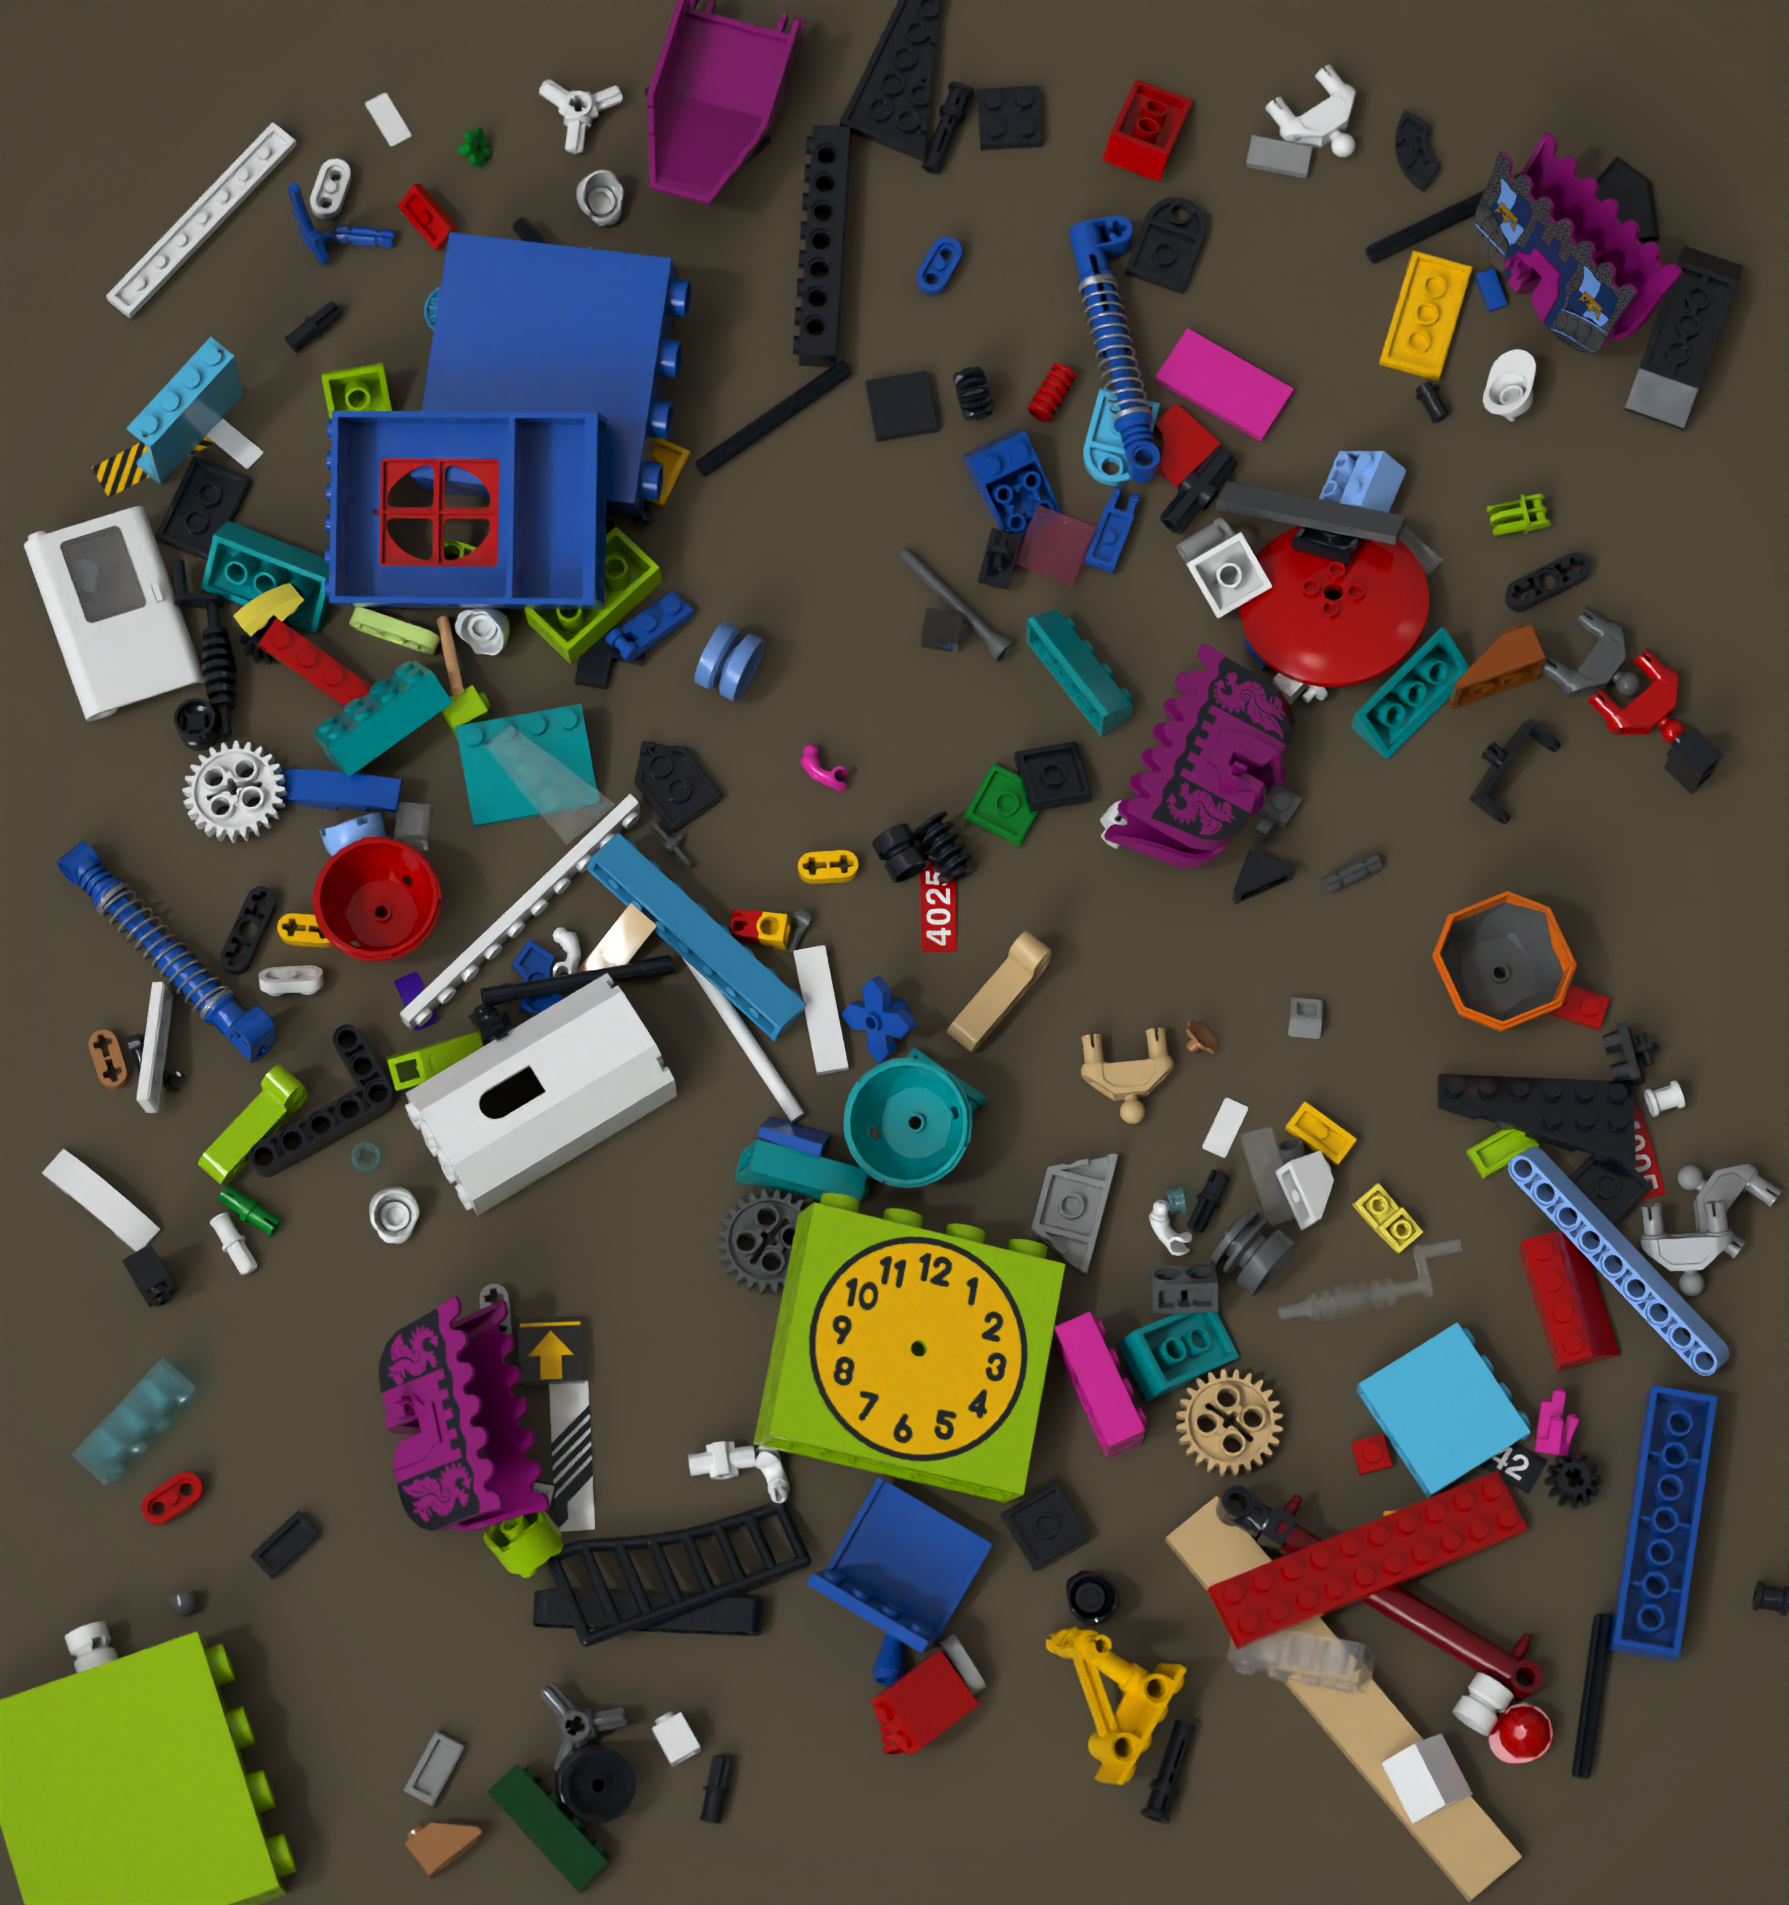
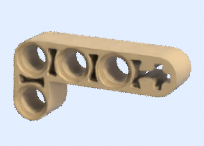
M1025 930L1011 946L1008 958L956 1017L948 1028L947 1034L971 1053L975 1052L1045 971L1051 962L1052 950Z

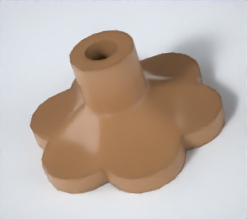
M1190 1020L1187 1023L1188 1028L1186 1029L1188 1036L1191 1038L1186 1044L1188 1050L1196 1053L1199 1049L1214 1054L1217 1051L1216 1046L1219 1044L1216 1037L1211 1034L1204 1024H1198L1194 1020Z

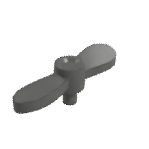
M655 822L650 825L651 830L665 842L663 846L669 853L675 852L690 868L694 865L689 857L679 848V842L683 839L680 833L675 838H669Z

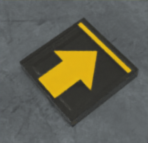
M583 1317L517 1319L518 1367L522 1372L519 1386L585 1383Z

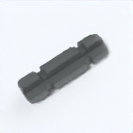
M1371 853L1365 856L1363 861L1359 859L1338 869L1336 874L1332 872L1322 878V885L1326 892L1331 894L1339 890L1341 885L1346 887L1366 877L1368 872L1373 874L1381 870L1383 866L1381 859L1377 853Z

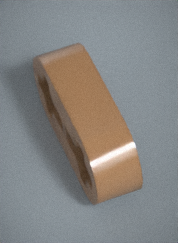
M105 1029L98 1030L91 1035L88 1042L98 1078L106 1089L112 1091L120 1090L128 1083L129 1072L119 1042L111 1031ZM104 1038L108 1043L112 1042V1044L108 1045L110 1056L107 1057L104 1056L100 1048L96 1049V1047L100 1046L99 1040ZM113 1063L117 1072L122 1071V1073L117 1075L118 1080L112 1082L110 1078H105L110 1074L108 1064Z

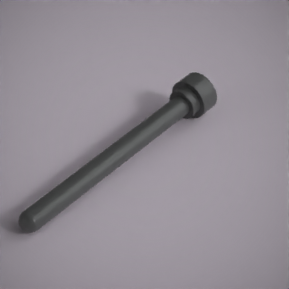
M903 549L900 552V558L987 642L988 653L997 662L1004 659L1012 651L1015 643L1006 634L1001 635L999 632L995 633L909 549Z

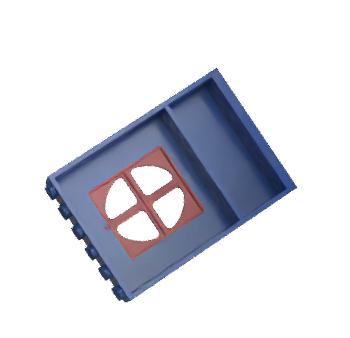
M332 411V419L327 421V436L332 438L331 451H327L326 456L327 469L331 470V483L326 485L327 502H331L330 514H327L325 519L326 533L330 534V546L325 548V563L327 566H330L329 578H326L324 583L325 597H329V603L340 607L605 609L608 419L598 412ZM424 466H431L433 468L434 496L432 506L391 507L389 505V494L405 475ZM450 466H456L477 477L490 494L489 506L485 508L448 507L445 503L446 469ZM391 519H430L433 522V554L431 559L421 560L401 549L389 533L388 522ZM486 519L489 521V533L475 550L459 559L449 561L445 558V523L447 520Z

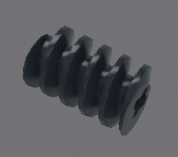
M946 811L939 812L925 820L914 833L916 839L922 841L920 843L922 850L928 851L926 857L930 862H934L932 869L934 872L940 873L938 880L942 884L960 881L973 874L978 868L977 865L967 867L966 864L972 859L971 854L961 856L960 853L966 848V844H954L960 837L959 832L948 833L954 826V823L951 821L947 823L942 822L948 816Z

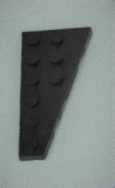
M899 0L839 124L840 126L850 127V132L924 162L940 0Z
M1438 1074L1437 1092L1439 1109L1473 1120L1481 1118L1497 1123L1496 1127L1507 1131L1508 1128L1524 1132L1526 1137L1572 1152L1580 1150L1595 1155L1594 1159L1606 1162L1608 1159L1623 1164L1624 1169L1635 1171L1633 1082Z

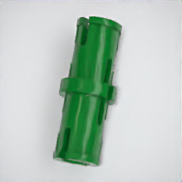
M230 1184L224 1188L226 1193L221 1191L217 1201L240 1215L241 1221L244 1223L250 1222L269 1237L275 1234L274 1228L278 1230L282 1224V1220L262 1208L258 1200L255 1198L249 1199Z

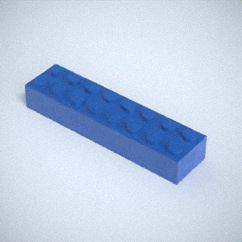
M1651 1385L1646 1394L1608 1651L1668 1662H1675L1680 1656L1717 1404L1716 1396Z

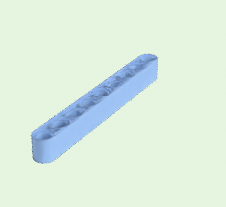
M1528 1147L1510 1160L1508 1170L1512 1179L1696 1373L1702 1376H1709L1729 1359V1349L1725 1342L1544 1151L1537 1147ZM1524 1160L1530 1163L1532 1170L1526 1167ZM1547 1184L1552 1186L1555 1194H1552L1548 1190ZM1569 1208L1576 1212L1577 1218L1570 1213ZM1592 1232L1598 1235L1600 1242L1594 1239ZM1614 1255L1620 1258L1623 1266L1616 1262ZM1637 1279L1644 1284L1645 1290L1638 1285ZM1660 1304L1667 1308L1668 1314L1662 1311ZM1682 1328L1689 1331L1691 1338L1684 1334ZM1705 1352L1711 1354V1356L1714 1359V1362L1710 1361L1707 1358Z

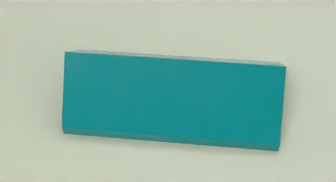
M1441 627L1354 714L1351 728L1386 759L1451 696L1454 684L1470 668L1445 628Z

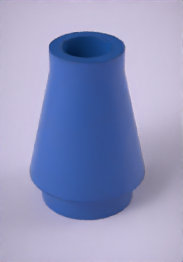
M890 1634L884 1635L883 1643L871 1670L874 1674L873 1680L876 1683L890 1686L904 1675L903 1642Z

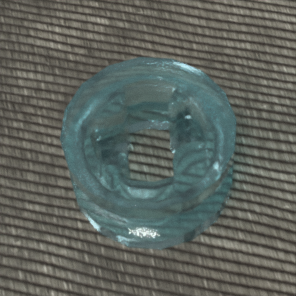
M362 1142L353 1148L351 1161L356 1171L368 1174L374 1172L380 1165L379 1149L374 1144ZM360 1152L373 1153L375 1157H371L372 1163L366 1165L364 1161L359 1163L357 1159L361 1158Z
M1177 1185L1176 1189L1165 1187L1166 1201L1169 1204V1215L1173 1216L1176 1211L1185 1214L1186 1202L1182 1185Z

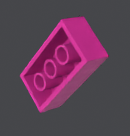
M1088 1312L1055 1326L1052 1341L1104 1455L1108 1459L1142 1444L1146 1432L1145 1426L1148 1423L1140 1407L1135 1409L1132 1403L1134 1393L1126 1377L1121 1379L1118 1367L1120 1362L1113 1348L1107 1349L1104 1337L1107 1335L1099 1318L1094 1320L1091 1312Z

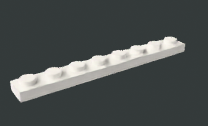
M272 122L106 295L107 300L131 319L297 146L296 140Z

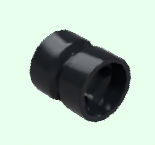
M192 698L185 700L178 706L174 714V722L184 745L194 751H204L213 747L220 736L218 720L211 705L203 699Z
M906 823L891 827L877 836L872 842V846L880 860L887 861L885 869L893 883L909 880L921 873L929 865V860L922 848L914 846L913 843L916 837Z

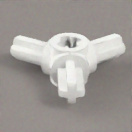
M548 79L543 82L539 89L540 95L558 106L559 113L564 116V125L568 127L565 149L572 154L583 151L586 129L591 127L593 119L599 117L598 112L623 101L622 93L617 86H612L591 95L589 91L572 90L568 92ZM577 108H581L582 111L577 112Z

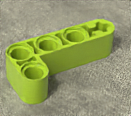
M281 1064L274 1066L265 1075L261 1082L262 1092L215 1140L198 1161V1165L221 1186L228 1184L250 1161L249 1151L252 1146L276 1133L301 1107L308 1096L305 1085Z

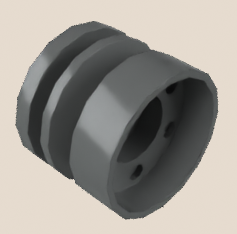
M1251 1208L1229 1226L1219 1239L1217 1248L1210 1258V1261L1218 1266L1229 1257L1223 1267L1225 1274L1232 1272L1240 1266L1242 1270L1237 1278V1283L1252 1296L1259 1293L1267 1285L1296 1247V1242L1281 1230L1274 1232L1268 1238L1265 1237L1264 1234L1270 1224L1267 1218L1253 1227L1260 1215L1254 1208Z

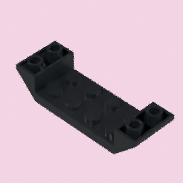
M1685 245L1677 263L1683 273L1666 293L1624 409L1684 430L1743 268V265Z

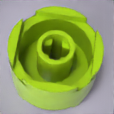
M546 1511L504 1521L502 1524L490 1527L488 1535L484 1532L483 1536L485 1543L505 1569L510 1573L520 1574L522 1578L532 1576L539 1566L550 1557L557 1555L563 1548L561 1531Z

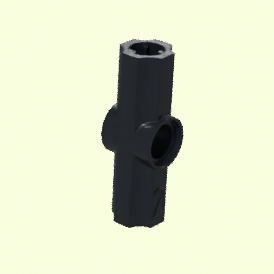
M1216 446L1197 471L1193 470L1185 478L1178 490L1177 496L1160 515V521L1167 529L1181 535L1201 510L1205 511L1212 504L1219 493V487L1235 470L1238 464L1233 455L1226 449Z

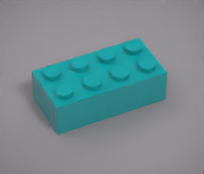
M415 660L405 662L396 668V674L386 681L380 680L373 684L369 689L370 692L364 697L348 702L343 708L344 711L336 717H329L323 720L312 735L331 763L350 777L453 702L432 671Z

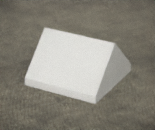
M1241 532L1186 563L1217 618L1222 617L1273 587Z
M1442 1733L1414 1743L1381 1763L1412 1824L1472 1795Z

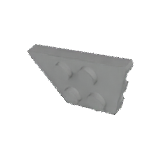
M1108 1154L1107 1157L1093 1160L1083 1159L1068 1165L1049 1166L1046 1171L1031 1231L1082 1275L1087 1276L1118 1154Z

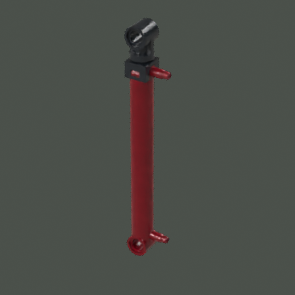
M1241 1485L1229 1487L1217 1503L1216 1514L1220 1521L1228 1526H1238L1254 1537L1262 1529L1263 1531L1256 1543L1275 1555L1279 1551L1286 1556L1324 1541L1296 1523L1298 1519L1295 1515L1303 1501L1302 1497L1297 1494L1293 1495L1283 1510L1277 1507L1270 1519L1268 1516L1272 1508L1255 1499L1251 1491ZM1228 1501H1238L1242 1506V1511L1236 1512L1232 1510L1228 1505ZM1399 1585L1359 1600L1476 1672L1486 1674L1495 1679L1513 1694V1699L1515 1700L1529 1698L1542 1684L1543 1673L1540 1667L1533 1661L1523 1660L1532 1641V1636L1527 1633L1522 1635L1510 1653ZM1516 1674L1525 1675L1529 1680V1686H1523L1518 1683Z

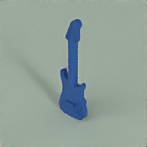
M294 181L288 185L287 194L290 195L294 208L292 214L298 224L299 235L319 263L325 265L331 260L324 246L334 239L328 230L321 234L315 231L301 193L302 191Z

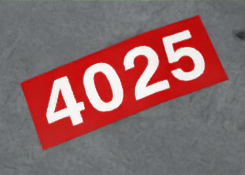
M929 864L920 873L921 952H957L955 882L942 884L938 880L940 873L934 872L932 869L933 864Z

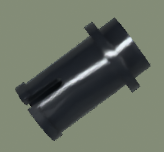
M1428 381L1416 388V399L1422 401L1432 423H1437L1448 417L1450 412L1437 392L1439 390L1438 385Z

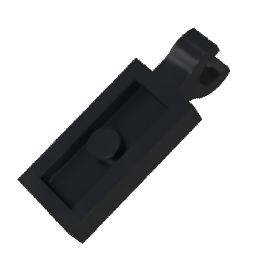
M480 1004L474 1008V1013L468 1016L473 1027L484 1040L494 1036L496 1041L508 1036L506 1028L513 1025L508 1014L500 1005L484 1007L483 1004Z

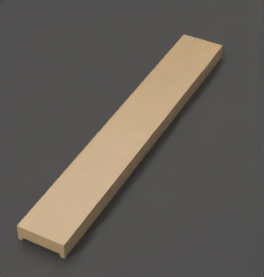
M1217 1496L1165 1539V1542L1207 1592L1210 1586L1272 1561L1249 1533L1238 1526H1228L1219 1520L1216 1514V1506L1219 1501ZM1320 1617L1252 1644L1468 1902L1473 1900L1522 1858L1521 1854L1471 1796L1414 1824L1411 1823L1381 1763L1423 1739Z

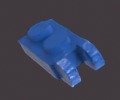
M1117 486L1114 487L1108 505L1104 506L1084 559V565L1110 574H1114L1132 527L1141 495L1133 493L1129 499L1126 511L1117 509V503L1122 496V488Z

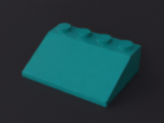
M581 704L456 726L474 827L600 805Z

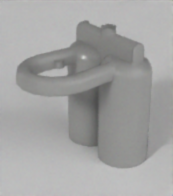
M1218 517L1214 520V523L1178 543L1176 548L1181 558L1188 563L1236 534L1223 518Z

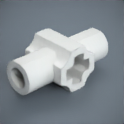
M734 1441L714 1442L706 1445L707 1452L688 1455L691 1476L710 1473L711 1480L730 1479L739 1476L738 1469L756 1467L754 1445L735 1448Z

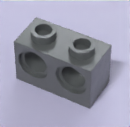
M1215 1265L1149 1267V1295L1152 1314L1218 1312V1279Z

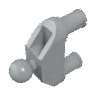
M1752 1164L1716 1170L1708 1181L1703 1179L1702 1171L1694 1165L1684 1166L1678 1173V1182L1682 1188L1686 1190L1696 1189L1700 1192L1693 1202L1696 1232H1706L1709 1230L1705 1206L1707 1201L1716 1200L1718 1203L1719 1200H1726L1727 1212L1742 1191L1745 1193L1747 1190L1771 1207L1782 1190L1759 1176L1758 1168ZM1734 1235V1240L1723 1251L1734 1259L1746 1241Z
M1716 1200L1705 1202L1709 1230L1696 1233L1668 1234L1664 1231L1662 1203H1655V1206L1652 1203L1641 1205L1644 1234L1640 1238L1641 1247L1649 1256L1668 1270L1684 1271V1274L1679 1279V1287L1685 1295L1697 1296L1703 1291L1705 1281L1697 1270H1703L1734 1240V1232L1728 1228L1726 1200H1719L1718 1203Z

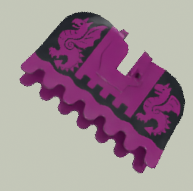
M1206 643L1201 644L1197 652L1199 660L1206 665V671L1194 669L1188 674L1183 671L1177 674L1175 686L1183 695H1180L1178 698H1169L1163 706L1165 713L1172 720L1167 721L1166 724L1158 723L1154 726L1152 735L1160 743V746H1156L1155 749L1147 748L1141 754L1140 759L1149 771L1144 772V774L1136 773L1129 779L1130 788L1137 793L1138 797L1132 800L1123 799L1118 804L1117 810L1126 820V825L1113 824L1104 834L1107 841L1136 850L1177 868L1196 869L1210 864L1245 826L1248 818L1262 809L1266 800V789L1274 784L1280 786L1284 784L1287 776L1283 772L1285 762L1282 752L1291 740L1295 730L1292 709L1283 694L1275 686L1232 661Z
M454 1296L430 1313L398 1330L386 1343L379 1362V1383L387 1413L384 1414L387 1429L397 1434H416L403 1439L395 1449L396 1460L392 1462V1468L396 1475L398 1493L409 1518L424 1530L445 1531L450 1528L474 1532L502 1524L504 1521H510L520 1516L547 1511L550 1508L548 1496L544 1493H536L533 1489L534 1482L542 1475V1466L538 1461H529L526 1457L527 1451L535 1443V1434L531 1429H522L519 1425L520 1419L527 1414L529 1405L524 1397H515L513 1395V1388L520 1382L522 1372L517 1365H508L506 1363V1356L513 1351L515 1340L511 1334L501 1333L499 1330L500 1323L508 1315V1306L504 1300H499L454 1322L462 1312L461 1299Z

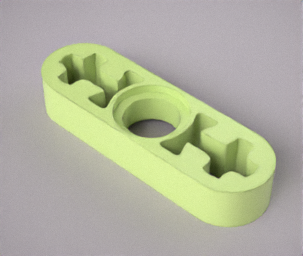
M362 607L354 609L349 621L352 627L361 632L426 654H434L440 641V637L432 631Z

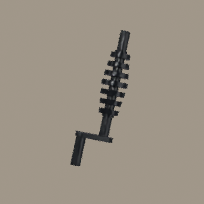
M174 560L172 561L175 591L174 604L177 606L206 609L208 628L202 632V640L204 642L202 643L203 654L201 663L203 665L201 666V671L204 676V685L207 688V697L210 699L209 704L217 712L219 736L229 737L232 735L230 710L236 706V699L234 698L236 696V687L234 685L236 684L235 673L237 668L234 662L233 651H231V642L228 639V630L225 627H221L219 608L225 604L224 596L218 593H187L184 561Z

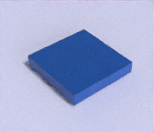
M769 1116L760 1126L757 1137L763 1141L819 1156L829 1145L831 1134Z

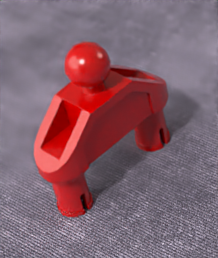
M1647 648L1643 651L1644 654L1640 653L1633 663L1653 681L1649 688L1626 708H1620L1604 692L1603 688L1597 691V695L1594 694L1588 700V704L1607 721V729L1615 735H1649L1659 726L1663 740L1671 744L1683 731L1686 733L1681 721L1668 718L1672 715L1676 704L1678 672L1674 668H1666Z

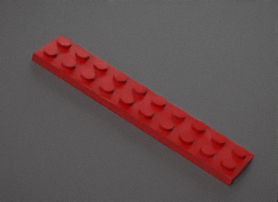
M1495 1471L1210 1586L1208 1592L1236 1649L1239 1650L1524 1534L1528 1527L1499 1472Z

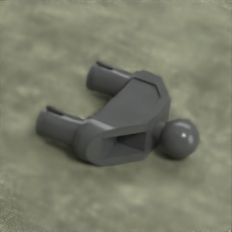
M1586 607L1583 610L1584 613L1580 614L1575 624L1597 637V645L1578 670H1571L1550 654L1546 659L1547 661L1544 662L1541 673L1561 685V690L1568 697L1595 694L1601 688L1606 690L1612 681L1615 682L1616 689L1621 695L1632 696L1636 694L1640 689L1639 677L1630 671H1620L1626 659L1622 626L1616 621L1607 622L1591 611L1590 608Z

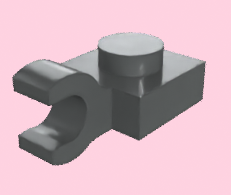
M1274 785L1266 796L1262 809L1259 811L1264 816L1256 826L1257 830L1254 835L1265 841L1276 824L1285 828L1302 804L1303 799L1280 785Z

